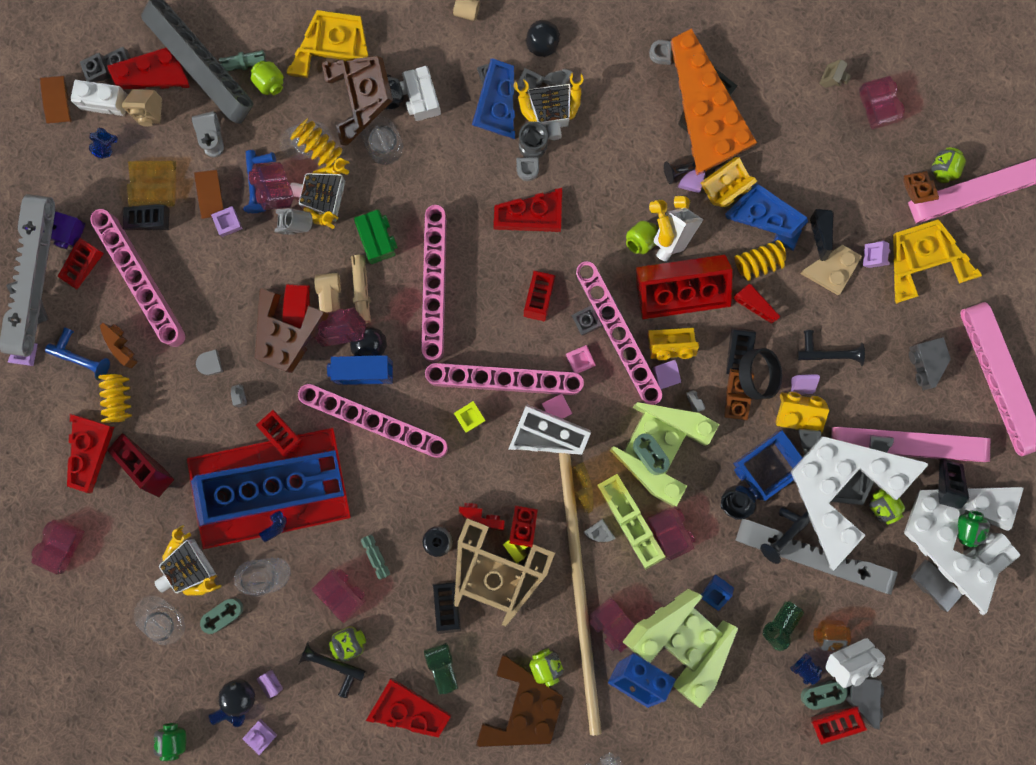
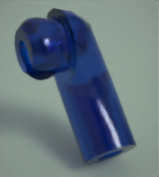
M281 511L272 514L270 519L273 521V524L259 533L265 543L282 533L287 519Z
M219 709L209 714V720L212 725L227 720L233 724V727H240L244 723L245 715L240 717L228 716Z

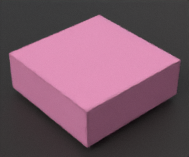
M587 345L566 354L574 373L579 374L596 366Z
M563 394L542 403L545 412L563 419L572 414Z

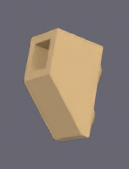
M132 89L122 102V107L139 125L152 126V124H160L162 106L160 95L155 90Z

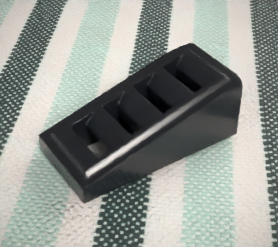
M165 204L123 207V230H169L170 208ZM130 213H134L133 224H129ZM139 213H142L141 223H138ZM147 213H150V222H147ZM155 213H158V222H155Z
M815 209L810 218L820 261L827 260L833 251L834 212L832 210Z
M731 328L726 374L730 373V369L739 370V368L732 367L733 363L740 364L741 359L734 358V354L744 355L747 351L754 349L755 331ZM737 336L748 337V341L737 340ZM736 345L747 346V351L735 349Z
M944 459L940 460L938 490L940 504L961 509L968 501L969 494L963 464Z
M456 582L433 584L436 630L438 634L461 631L459 606H454ZM452 591V595L439 596V592ZM453 600V604L440 606V602ZM454 610V614L441 616V611ZM455 620V624L442 625V621Z

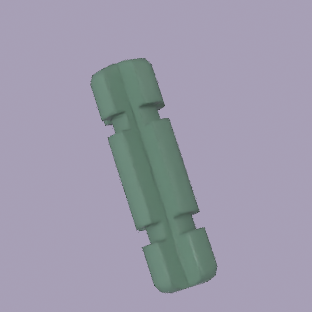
M373 535L362 538L361 543L367 549L366 554L372 567L376 568L375 573L378 579L389 576L390 571L384 565L385 560L378 546H375L376 541Z

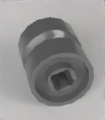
M528 122L521 127L519 132V150L525 158L542 157L547 149V129L539 122Z

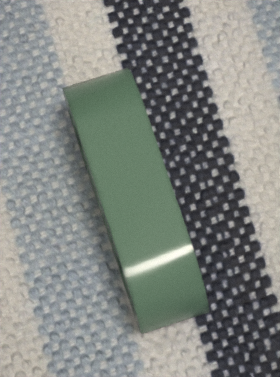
M640 434L633 442L635 453L651 474L661 475L665 473L670 466L667 455L650 434ZM641 440L643 442H649V445L647 446L648 450L646 448H640L639 445L641 444ZM655 460L663 462L661 468L653 466Z
M236 598L223 601L201 618V629L207 634L220 631L242 614V602ZM228 603L236 605L235 615L233 613L224 615L223 612L229 608ZM217 616L220 617V620L215 623L216 628L207 626V623H209L208 617L210 619Z
M835 680L808 686L801 693L802 703L812 710L840 704L847 697V689L843 688ZM834 686L840 689L836 698L830 694L826 695V693L833 691ZM811 692L815 695H822V697L815 698L814 704L807 700V698L811 697Z

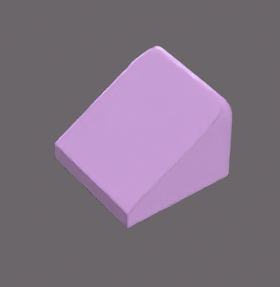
M676 360L652 368L660 389L681 383Z
M796 375L792 377L791 392L814 394L820 375Z
M272 670L257 678L259 685L269 699L283 690L282 685Z

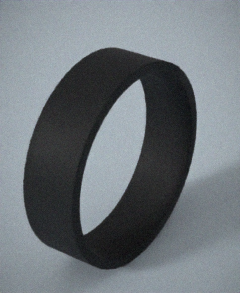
M767 348L752 349L743 355L739 365V380L747 396L752 399H770L778 393L782 383V368L778 357L772 350ZM758 353L766 360L770 375L768 388L763 395L757 391L752 380V363Z

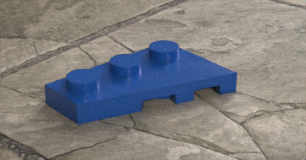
M493 58L490 59L472 126L511 139H515L513 65Z
M755 183L752 189L745 193L725 214L729 220L789 238H793L808 223L806 216L758 183Z

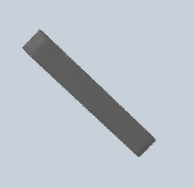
M148 0L141 14L142 20L231 121L243 123L254 105L251 98L164 0Z

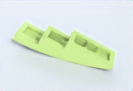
M618 474L598 484L599 490L645 570L664 560L666 556L653 537V533Z

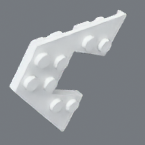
M821 437L791 470V474L798 486L800 496L807 508L809 518L817 533L819 543L824 550L831 570L834 571L865 536L829 504L854 474L860 469L894 500H897L929 464L827 437Z
M1024 488L968 489L969 499L961 509L940 504L938 490H920L915 498L904 534L918 545L919 550L925 556L928 555L937 564L938 570L958 587V591L962 595L965 594L980 610V614H986L999 570L953 550L959 532L958 518L961 514L969 513L971 510L978 511L984 514V518L990 524L1009 531L1012 529Z

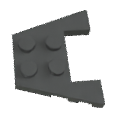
M799 428L804 456L821 438L820 430ZM870 435L869 448L887 453L894 442V438ZM859 469L830 502L863 505L874 482Z

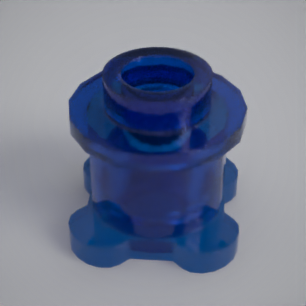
M97 128L95 133H90L89 135L90 140L93 141L89 145V151L97 158H108L112 155V143H117L118 137L108 133L103 128Z
M807 653L794 663L790 670L795 674H799L805 685H814L822 677L820 674L822 668L816 666L811 661L812 657Z

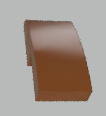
M65 76L40 78L46 124L72 122L67 100L69 96Z
M218 170L194 172L201 219L212 218V214L224 210Z
M927 171L904 175L903 182L914 204L939 200L934 181H930Z
M102 323L100 329L108 348L123 366L132 369L138 361L133 358L135 354L128 347L124 346L128 341L122 336L124 331L115 324L110 326Z
M730 369L724 417L748 420L752 399L742 389L739 380V370Z

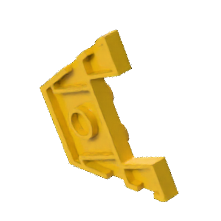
M317 10L304 35L305 38L300 48L295 53L292 64L287 69V74L289 76L308 78L311 56L347 61L354 60L355 58L369 57L361 16Z
M939 219L893 234L896 304L918 297L911 274L951 262L959 284L982 276L978 268L975 269L969 262L970 258L966 253L960 251L955 244V239Z

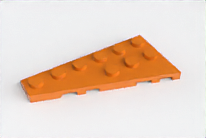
M691 28L672 38L671 46L679 77L678 82L683 98L682 103L688 134L691 139L696 176L755 146L757 142Z

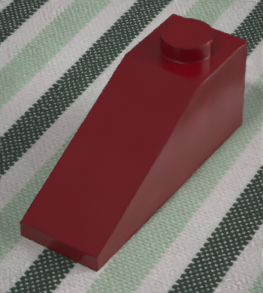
M123 433L107 450L137 486L152 495L160 497L175 480L163 466Z

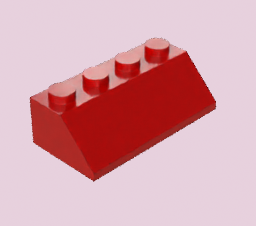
M726 255L636 267V284L642 320L731 307L733 269Z

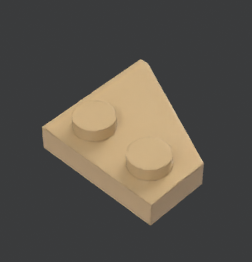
M841 245L831 252L827 260L820 261L819 259L802 270L800 274L839 295L862 256Z

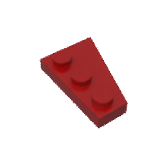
M167 47L107 66L114 84L122 89H145L146 87L169 89V86L190 88L180 62Z
M562 188L555 189L554 192L546 194H535V197L523 200L520 198L494 205V230L561 232Z
M70 414L72 434H69L71 456L68 458L67 487L85 493H92L115 427Z
M391 678L366 721L382 723L394 728L408 729L411 732L439 738L451 714Z

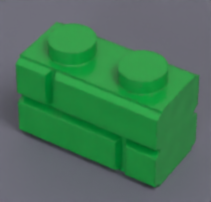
M374 210L354 218L370 264L396 256L394 249L398 248L394 235L389 236L387 228H390V224L386 215L382 216L380 210Z

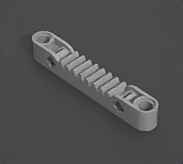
M26 194L22 199L18 232L23 238L19 239L18 242L24 245L21 248H17V251L22 253V256L15 259L21 263L19 266L14 267L19 272V275L13 276V279L18 281V284L11 285V288L16 290V293L10 294V297L15 302L8 304L12 309L5 313L2 323L0 350L4 354L28 357L34 348L55 215V202L52 197Z
M742 519L735 541L760 549V546L764 543L771 545L768 542L769 538L777 541L783 533L776 529ZM790 540L779 554L782 558L889 595L892 594L898 574L896 571L867 561L845 558L833 571L829 567L824 550L810 546V544L801 543L798 540ZM858 569L864 571V574L860 575L857 573Z

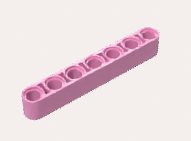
M1036 158L937 191L939 200L914 204L911 200L908 202L915 223L918 224L1035 185Z
M431 205L427 208L424 232L422 354L426 360L433 363L441 360L444 354L447 219L444 209L439 205ZM433 214H440L442 216L437 222L430 220ZM435 235L441 237V241L437 244L429 242L431 237ZM434 257L441 259L440 264L437 266L429 264V261ZM437 279L441 283L438 288L432 289L428 286L429 282ZM433 301L440 303V307L436 311L428 309V305ZM438 324L439 330L437 333L430 334L427 331L429 325ZM431 346H437L439 352L436 356L431 357L427 355V349Z
M104 209L95 210L90 217L91 224L161 342L172 347L182 345L185 341V333L120 222L114 215ZM108 218L107 224L102 226L103 220ZM119 236L118 243L113 245V240ZM130 255L129 262L124 264L125 257ZM142 274L141 280L135 283L136 276ZM153 293L152 300L146 302L147 295ZM164 311V318L158 321V314ZM175 330V338L169 341V333Z
M582 262L578 265L576 271L582 288L641 399L646 404H657L662 398V391L596 266L591 262ZM584 266H589L593 270V276L589 279H584L580 275V270ZM599 286L603 289L604 295L601 299H594L591 296V289L593 287ZM609 306L613 308L615 313L612 319L606 320L602 317L601 313L604 307ZM616 327H622L625 330V336L621 340L614 339L612 335ZM628 347L634 348L636 352L632 360H626L623 356L624 350ZM640 367L646 370V377L642 380L635 379V370ZM648 388L656 389L657 396L655 399L647 400L645 398V392Z
M982 302L962 309L960 313L961 319L1016 453L1023 457L1036 452V416L991 307L988 303Z
M439 363L429 365L425 371V377L431 385L441 387L576 395L582 390L584 385L582 376L572 372ZM438 369L442 371V377L434 381L430 378V374L433 370ZM457 371L465 373V379L461 382L453 380V374ZM481 372L488 375V380L483 384L475 380L476 375ZM508 374L511 382L508 385H501L498 382L500 375ZM526 375L531 376L534 380L533 385L530 387L523 386L521 383L522 377ZM547 377L554 378L556 386L554 388H547L544 385V379ZM576 379L579 383V388L576 390L569 389L567 380Z
M307 384L302 386L298 392L299 400L305 405L434 458H442L448 452V444L441 437L317 386ZM309 390H314L316 396L314 400L308 402L306 400V393ZM335 398L337 406L333 410H328V400ZM351 407H357L358 415L354 419H349L347 414ZM376 415L379 417V424L371 428L368 421L370 417ZM393 424H399L401 427V432L397 436H391L389 432ZM414 433L422 435V441L418 445H413L410 441ZM436 441L442 442L444 446L440 454H434L431 449L432 444Z
M847 427L831 428V439L869 448L870 435L893 437L894 442L887 453L898 456L990 462V438Z

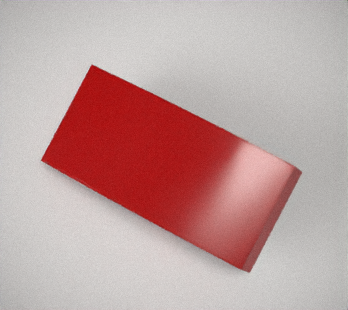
M286 284L283 321L301 328L307 308L310 306V285Z
M464 503V507L459 506V514L464 518L488 526V529L504 530L505 520H500V516L486 515V519L482 518V509L478 508V504Z
M515 506L509 544L533 547L538 509Z

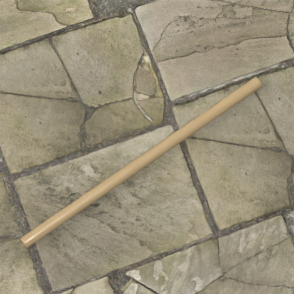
M559 453L590 735H600L602 732L571 456L567 453Z

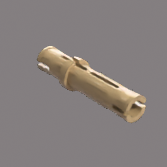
M365 255L351 256L354 286L353 304H355L357 324L371 323L369 309L371 297L368 294Z

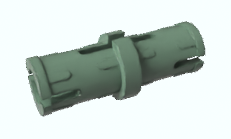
M264 50L246 54L239 52L236 56L219 58V62L222 63L221 65L226 71L237 69L244 71L260 61H267L265 60Z

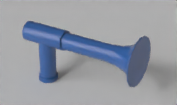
M247 150L245 153L250 200L248 205L243 207V210L252 214L265 212L267 207L261 204L258 195L257 165L276 162V156L273 152H270L269 154L256 157L254 150Z
M63 328L64 330L57 345L49 343L46 346V353L92 370L95 373L96 380H102L98 376L107 375L110 368V360L108 358L97 362L66 350L65 347L74 332L68 328Z

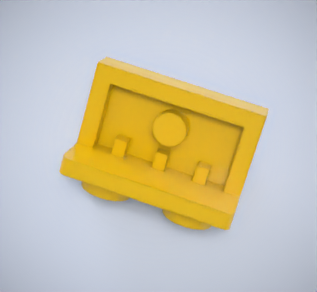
M735 157L700 183L712 205L726 207L732 204L734 198L738 195L750 191L752 185L757 180L755 177L749 176L740 157Z
M694 328L648 331L651 359L667 360L674 357L689 359L697 355L699 343L695 340Z
M781 392V405L776 418V425L799 430V428L820 430L822 434L829 413L826 401L818 396L805 397L796 392Z

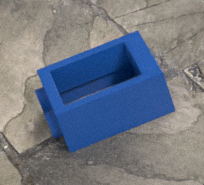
M388 356L331 357V363L327 364V375L331 377V381L338 385L393 384V361Z
M783 430L775 432L733 463L736 467L734 469L736 475L742 481L745 479L750 486L748 489L751 490L755 499L760 501H766L794 480L791 471L763 491L744 464L772 443L776 445L792 469L802 459V456Z
M633 653L617 663L608 684L649 708L666 701L676 679ZM630 687H634L635 691L631 692Z

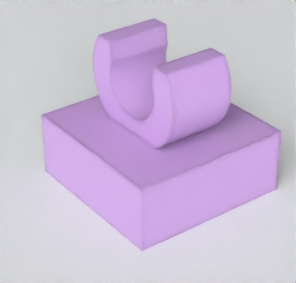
M233 206L211 215L221 237L243 229Z
M881 241L865 244L863 266L872 268L890 265L888 261V254L891 253L889 243Z
M260 719L242 739L260 755L277 734Z

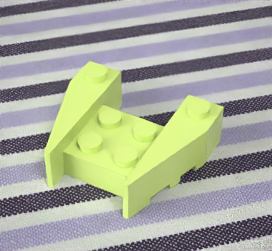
M637 402L633 408L642 412L643 415L626 448L622 451L613 446L610 451L642 483L651 495L671 506L677 507L687 485L666 474L667 471L661 475L651 474L635 453L633 442L640 434H650L667 455L671 465L685 436L703 446L709 445L719 423L700 413ZM641 440V444L639 445L640 448H646L648 450L647 446L649 445V442H643ZM655 460L653 466L661 468L663 462Z
M687 589L675 597L673 602L664 608L661 607L656 610L654 615L638 622L624 639L623 643L649 663L665 647L686 666L674 682L673 687L689 701L701 708L715 690L738 628L724 620L717 628L713 626L694 608L703 596Z

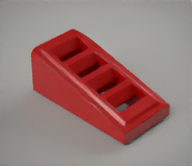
M79 238L57 277L78 290L104 253L84 239ZM85 250H87L88 252H90V254H89L88 256H86L85 254H83V252H84ZM80 257L85 260L84 264L78 261ZM74 264L81 268L80 272L72 268ZM69 271L77 276L75 280L67 275Z
M533 271L524 307V317L546 321L556 275ZM536 280L548 282L549 285L537 284ZM534 289L546 291L547 293L534 292ZM532 298L545 300V302L532 301Z
M748 284L733 297L736 302L771 324L780 318V315L751 284Z
M274 410L256 424L259 430L284 457L302 443V440ZM278 422L279 424L271 432H269V430ZM283 427L284 429L274 438L273 435ZM288 432L289 435L286 438H284L280 443H278V441ZM291 438H293L294 441H292V442L284 449L283 446H284Z
M858 706L811 717L821 745L867 731ZM849 715H854L858 726L852 725ZM844 717L848 728H843L840 718ZM835 720L839 730L834 731L831 721ZM822 724H827L829 732L825 733Z

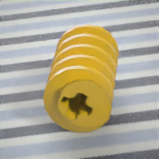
M307 118L295 129L290 139L293 140L298 137L297 146L306 144L304 152L307 153L312 150L311 159L319 157L320 160L317 165L321 166L325 163L327 164L326 168H328L340 156L342 148L337 147L334 149L336 143L333 140L327 142L329 136L327 134L321 135L322 129L320 127L314 129L315 122L310 121L307 123Z
M777 240L775 243H768L766 247L760 246L758 250L752 249L749 253L743 252L741 256L735 255V265L738 272L747 281H750V273H753L758 278L759 270L764 275L768 274L767 267L772 272L776 271V264L783 269L785 267L786 251L783 243Z
M119 374L98 376L99 379L105 380L99 383V387L106 389L99 393L100 397L106 398L100 402V406L106 407V409L101 411V415L107 416V418L101 420V423L123 422L125 419L132 417V414L125 413V410L131 408V405L124 403L131 396L123 393L130 390V387L123 385L124 382L129 381V378Z

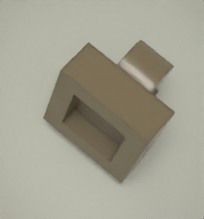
M840 59L828 64L819 84L825 88L833 85L841 87L842 82L848 84L851 75L844 72L848 63Z

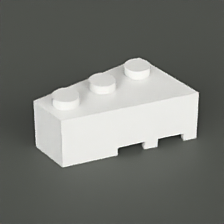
M527 404L509 449L582 455L591 430Z

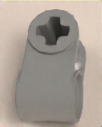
M215 111L192 116V123L200 147L210 157L220 156L223 153L224 144L220 132V123Z
M290 208L276 209L278 222L275 233L294 235L295 233L308 232L311 229L313 219L310 212Z

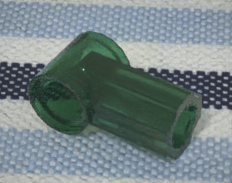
M785 601L773 622L767 623L763 628V636L772 648L777 651H783L790 646V636L804 615V611L794 603Z
M444 643L424 650L426 663L429 670H432L439 695L458 689L459 686L452 667L453 660L448 644Z

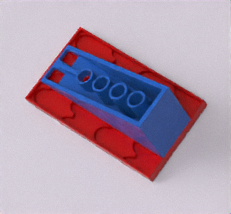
M329 428L297 435L302 440V443L286 457L270 441L187 458L202 550L351 518L334 429ZM291 438L283 448L285 449L294 439Z

